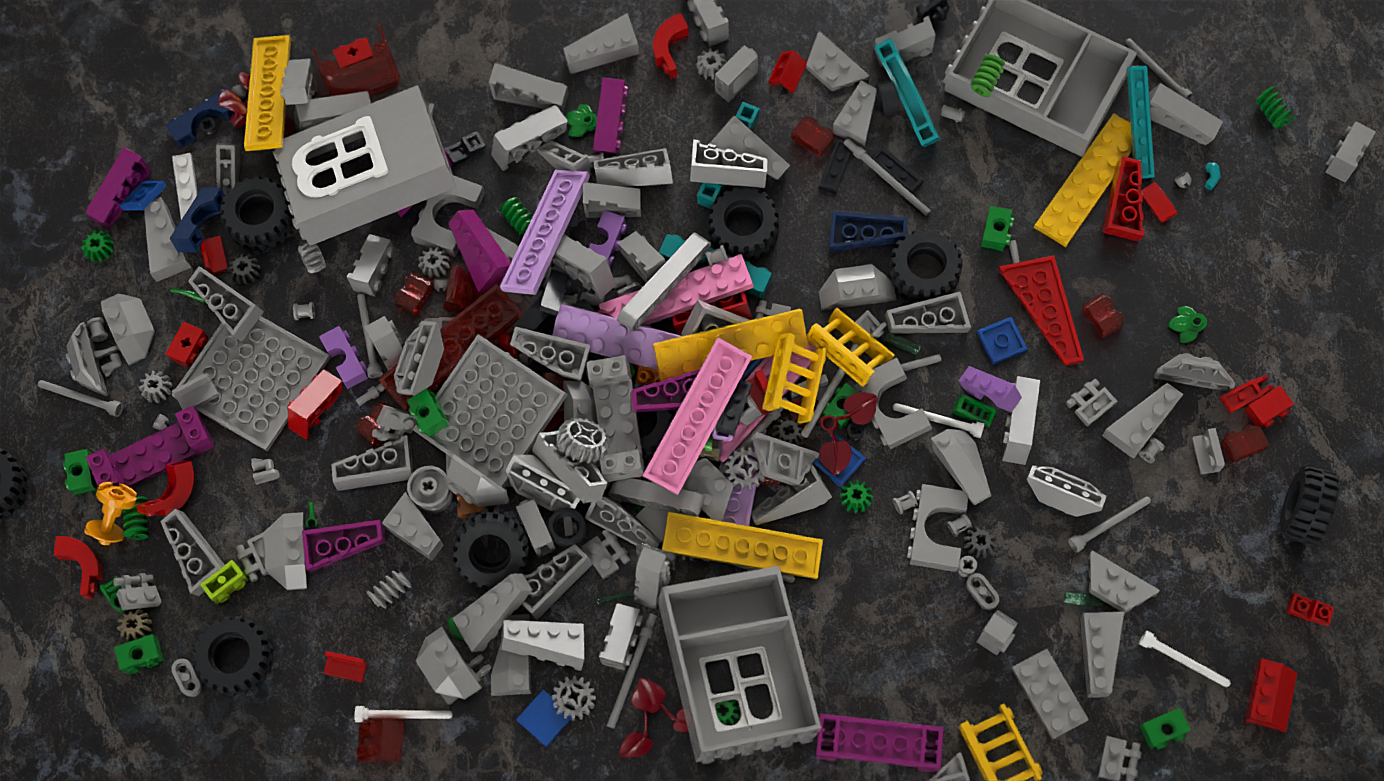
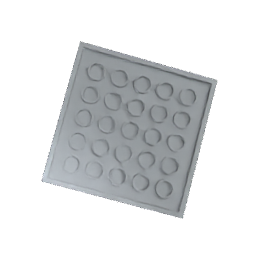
M261 316L242 342L233 337L226 326L221 323L177 388L207 373L220 396L196 408V410L268 452L288 422V404L299 396L301 390L311 383L316 374L321 373L331 357L329 354Z
M478 334L436 394V398L450 425L431 437L425 433L422 434L416 425L412 430L443 452L447 453L449 451L500 487L505 488L509 482V477L506 475L505 470L513 455H527L535 444L538 433L544 431L568 394ZM429 410L426 411L425 417L429 414Z

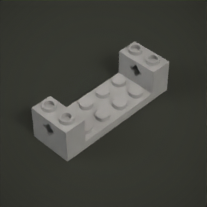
M625 355L586 362L589 382L593 386L598 424L601 425V429H606L610 440L607 454L600 458L602 476L606 482L641 477L645 472L637 412H631L630 392L633 390L630 364Z

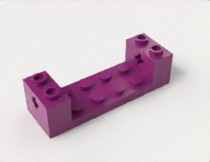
M192 405L175 413L178 420L177 423L110 455L103 448L86 456L98 487L103 482H113V486L119 487L120 484H124L132 488L165 472V465L181 460L187 461L214 448V442L201 414Z
M820 714L821 729L817 736L815 757L817 760L836 762V759L840 758L917 767V771L938 773L940 770L943 727Z

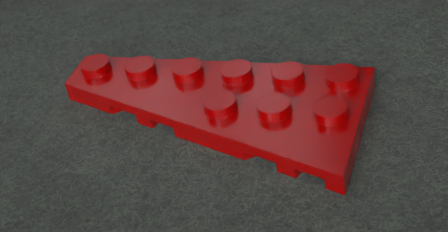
M1054 255L999 266L998 270L1062 364L1067 366L1082 363L1084 361Z

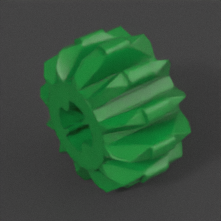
M93 230L91 236L86 234L87 240H82L84 245L81 249L85 252V257L93 262L97 260L103 262L104 257L109 259L108 254L114 253L112 249L115 246L110 235L105 234L104 231L97 233Z
M855 480V485H853L849 481L847 483L848 487H842L844 493L840 494V498L844 499L841 502L842 506L848 505L847 511L854 508L855 514L858 513V508L865 512V506L870 507V500H873V495L869 494L872 489L865 488L866 482L859 485V480ZM853 494H857V496L859 494L860 499L856 500V497L853 499Z
M735 699L731 702L724 701L715 704L717 718L726 726L728 721L732 726L735 725L732 718L739 719V715L733 713L740 711V707H733L737 703ZM721 707L729 710V712H726V716H722L717 711H720Z

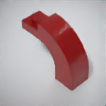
M681 13L670 17L662 23L653 40L655 64L657 67L662 65L664 73H668L671 79L678 75L677 67L669 50L675 42L689 36L688 26Z
M181 460L165 465L168 476L165 492L155 500L136 505L137 513H142L146 516L157 514L166 517L174 509L179 510L189 498L193 488L194 472L192 461Z
M56 536L54 556L59 560H75L80 563L82 568L80 595L85 599H94V593L97 592L98 587L96 580H104L103 565L99 556L78 539Z

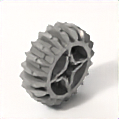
M578 417L577 420L571 418L570 421L566 420L560 426L557 434V446L561 448V452H566V457L570 456L573 460H579L580 463L582 461H585L587 464L590 461L596 463L609 450L610 440L606 429H601L600 424L596 425L594 421L590 422L587 418L582 420Z

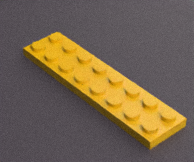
M289 35L254 38L244 140L246 151L283 148L286 102L285 98L281 97L280 88L283 87L284 69L287 68L290 59L291 39Z
M1113 113L1036 222L1035 229L1064 247L1068 245L1112 182L1116 163L1122 156L1129 157L1131 155L1130 122Z
M796 309L653 343L659 381L701 369L717 338L751 355L750 361L773 356L778 336L787 333L795 335V345L806 348L808 347L803 312L801 309Z
M668 512L661 552L755 569L779 566L780 572L783 574L817 579L823 540Z

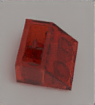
M381 718L360 722L358 729L359 741L356 750L357 762H400L403 721Z

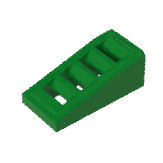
M962 393L957 397L951 413L974 423H984V426L989 428L996 410ZM970 406L973 407L971 413L968 412ZM977 409H980L979 415L976 416ZM988 412L986 419H982L984 413Z

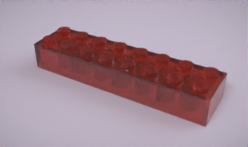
M498 284L494 285L440 329L444 351L433 383L427 388L428 390L433 391L447 380L478 334L492 343L522 317V311L501 290ZM396 364L380 377L378 381L401 410L409 411L408 408L410 406L407 400L412 398L413 395L397 393L394 373L398 365Z

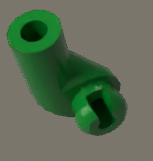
M454 615L447 622L452 637L466 643L452 619L456 616Z

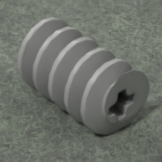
M394 570L391 571L393 578L385 576L387 583L379 581L381 588L373 586L374 593L366 592L378 608L381 606L386 609L385 601L392 604L391 596L399 598L398 591L405 593L404 586L412 587L400 570L399 573Z

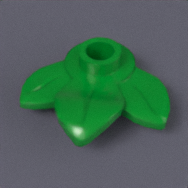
M579 104L577 111H571L565 115L568 124L571 126L568 133L570 137H580L587 130L596 129L597 116L592 113L588 105Z
M1184 306L1178 308L1179 316L1174 317L1168 324L1170 329L1181 332L1180 343L1185 344L1194 341L1198 333L1207 327V319L1203 314L1196 313L1191 307ZM1199 319L1201 323L1199 325H1195L1194 321Z

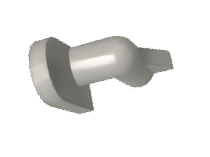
M629 275L613 278L616 284L614 290L626 284V287L617 291L619 297L641 290L640 283H634Z
M117 345L108 349L94 351L95 357L99 360L110 355L112 361L101 366L106 378L122 365L118 353H115L120 350Z
M251 459L253 471L266 469V471L253 474L256 485L279 478L280 474L278 470L274 469L273 460Z

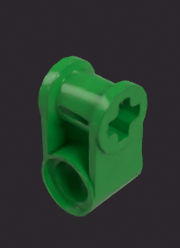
M114 579L105 585L101 584L100 589L111 606L121 614L124 612L129 613L130 610H122L119 607L116 593L122 587L115 586Z

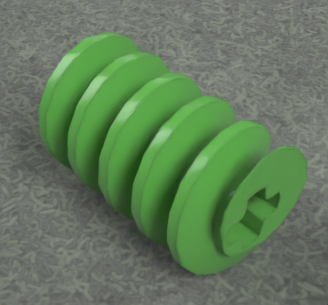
M992 54L984 56L980 67L977 69V73L974 75L973 80H971L970 86L972 90L980 96L990 97V91L994 90L993 85L997 84L996 79H999L1000 73L1004 71L1002 66L1005 65V62Z

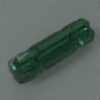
M890 332L887 333L884 340L889 345L894 344V347L907 352L910 350L915 355H918L922 348L920 344H913L912 341L900 336L895 337V334Z
M1065 591L1064 602L1066 603L1074 602L1075 604L1093 605L1094 607L1103 606V601L1096 596L1093 597L1091 594L1078 592L1074 594L1071 591Z

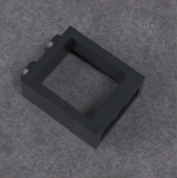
M543 294L512 326L513 331L515 327L544 334L551 330L555 325L557 316L539 310Z

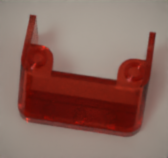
M380 24L377 27L382 41L376 42L372 46L373 58L340 70L336 62L332 60L321 62L316 49L312 48L330 97L366 91L370 95L399 83L400 74Z

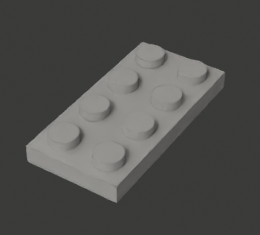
M1048 649L1011 668L1052 740L1089 720Z

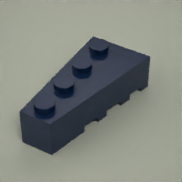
M833 211L829 253L897 243L898 240H902V237L907 234L908 217Z

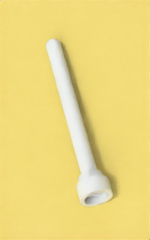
M898 403L893 405V410L905 414H911L919 410ZM924 411L927 419L930 421L966 430L973 434V437L981 438L984 423L970 424Z
M1146 630L1141 637L1139 645L1145 648L1153 647L1222 686H1230L1228 679L1157 641L1153 633Z
M365 706L355 707V722H364L369 718L450 719L453 716L451 711L369 710Z

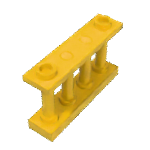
M835 308L828 320V325L822 328L816 323L807 334V341L817 349L827 348L826 357L862 387L868 384L875 372L873 369L877 365H883L891 361L895 356L838 308ZM835 328L843 334L838 340L829 334ZM849 340L859 345L853 352L844 346ZM864 352L873 359L868 364H865L858 358Z
M787 333L778 336L762 409L772 411L782 407L799 414L797 423L811 422L814 416V406L823 364L826 361L827 348L823 347L815 349L813 352L795 345V335ZM794 352L811 359L809 370L791 363V353ZM789 370L807 377L805 388L788 382L786 380L787 371ZM785 388L802 395L801 406L783 400V389Z
M1005 704L1000 705L998 708L1000 714L979 724L970 725L968 721L960 724L959 729L985 781H998L995 776L996 770L1022 758L1029 769L1005 781H1024L1031 777L1035 781L1042 779V770L1038 763H1034L1012 720L1014 715L1009 707L1006 708ZM1005 721L1010 732L985 744H979L976 738L979 732ZM1014 739L1019 751L994 763L988 762L985 756L987 751Z

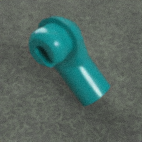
M1209 162L1205 169L1210 173V178L1205 183V187L1208 190H1213L1220 180L1221 174L1219 165L1215 162Z

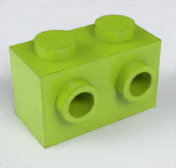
M231 560L202 582L200 586L210 599L218 604L228 600L230 594L235 590L242 589L246 585L245 582L249 579L240 567Z

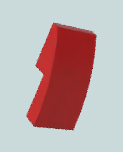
M1156 182L1141 190L1143 200L1149 205L1151 212L1161 223L1178 214Z
M1297 593L1291 594L1286 612L1310 622L1329 626L1334 607L1319 600H1310Z

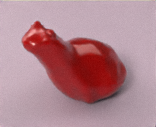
M509 334L500 335L497 343L502 351L508 352L514 359L519 360L517 349L510 345L512 336Z

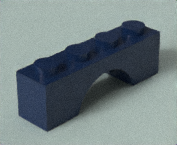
M220 90L213 97L203 100L196 107L188 109L181 116L173 118L169 123L165 124L180 149L196 140V130L203 118L221 117L227 121L230 120L235 112L217 105L219 96L224 90Z
M202 187L169 238L177 252L198 251L204 241V237L199 231L200 226L208 218L221 214L220 206L224 205L222 199L225 196L221 187Z

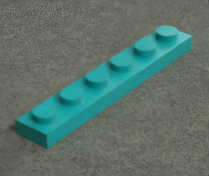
M1147 66L1127 67L1133 159L1141 161L1142 179L1155 178Z

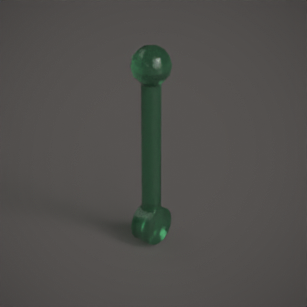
M634 590L602 599L596 598L594 603L600 605L602 602L633 596Z

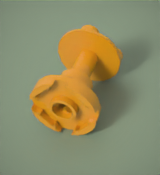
M113 482L101 483L96 496L103 503V519L87 522L84 533L99 540V543L102 545H110L111 542L122 541L124 531L114 522L116 517L121 516L123 509L134 507L137 499L136 492L124 484H120L118 487L113 486Z

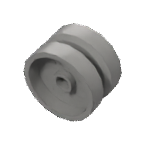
M423 466L411 474L407 482V492L410 499L424 513L436 514L445 510L453 498V492L448 487L447 474L435 466Z

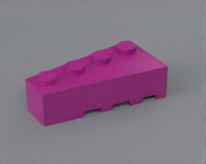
M602 79L593 146L594 153L600 154V152H603L605 155L617 156V151L621 150V140L619 139L620 133H623L624 122L622 121L623 115L626 113L625 103L629 91V86L626 85L625 80Z
M123 147L85 212L92 221L107 230L112 227L124 211L119 206L120 203L142 181H146L152 173L143 158Z
M474 210L457 211L448 224L477 291H493L505 277L511 262Z
M700 369L633 389L630 392L631 412L678 410Z
M375 520L302 531L306 570L313 572L386 542L385 527L382 525V521Z

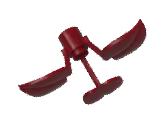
M241 72L238 75V80L243 87L249 90L250 75ZM224 90L219 96L217 105L235 112L230 118V122L236 128L241 129L246 123L248 98L243 103L237 94L230 90ZM285 113L284 130L294 135L293 122Z
M866 392L853 394L844 402L843 407L848 412L847 415L837 416L836 418L831 415H826L823 418L819 417L818 421H821L822 428L828 431L833 439V442H826L822 445L819 451V458L821 463L833 475L843 472L852 456L851 447L848 442H837L834 431L839 427V421L851 416L852 421L856 424L864 425L869 423L876 413L878 399L876 395ZM802 398L789 402L801 406ZM817 399L815 401L814 410L819 404V401ZM789 410L791 417H795V423H797L799 414ZM806 422V423H802L801 428H804V427L806 426L807 422Z
M639 678L638 685L632 695L631 701L633 706L642 709L644 712L643 734L637 731L633 732L623 740L619 748V754L622 757H639L651 749L652 739L647 737V712L654 713L659 710V707L672 720H675L672 726L676 731L688 732L683 707L677 711L676 716L672 715L662 702L665 699L664 689L652 681Z

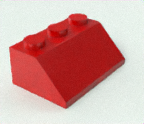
M1266 659L1259 660L1255 667L1245 721L1286 732L1297 672L1281 663Z

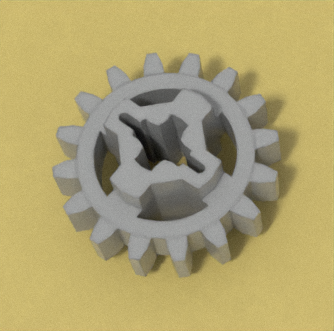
M741 447L740 453L734 450L735 456L729 455L728 459L730 462L725 463V466L730 468L725 470L726 475H730L728 480L730 482L734 481V487L740 484L742 490H744L745 486L752 490L753 484L759 487L758 481L764 482L765 478L762 476L756 451L753 453L751 447L748 448V451ZM741 458L740 462L737 465H734L736 461ZM744 462H746V465H748L749 475H747V473L745 472ZM758 472L757 476L752 479L754 473ZM737 476H741L745 480L739 479Z
M573 676L571 681L568 677H565V683L559 681V688L554 687L553 692L557 695H552V700L556 701L553 703V708L559 707L557 714L564 713V719L571 716L572 721H574L575 716H578L581 720L583 719V713L586 715L590 714L588 708H594L592 702L596 700V696L592 694L595 690L594 688L589 689L590 682L583 683V677L579 681L576 680V676ZM566 689V695L560 698L561 693ZM571 693L577 698V704L573 699H570ZM587 698L585 706L582 707V701H584Z

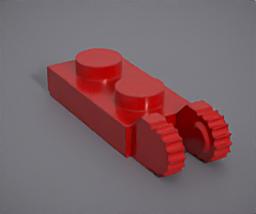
M1265 374L1229 391L1219 399L1228 413L1232 414L1275 389V386L1272 384L1262 390L1258 385L1264 383L1269 378Z

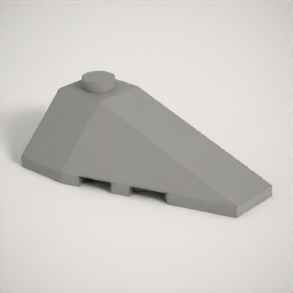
M515 327L510 343L514 348L557 374L581 381L585 372L586 362L590 353V345L519 327Z
M603 494L600 501L592 502L585 516V519L614 533L641 549L645 547L656 551L661 542L621 504L608 495Z

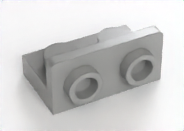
M1216 428L1208 429L1204 435L1192 438L1200 474L1220 472L1225 466Z

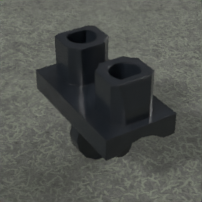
M929 0L930 4L927 6L921 3L916 7L921 23L924 22L923 18L929 16L930 22L936 19L944 21L946 19L945 13L950 9L947 0Z

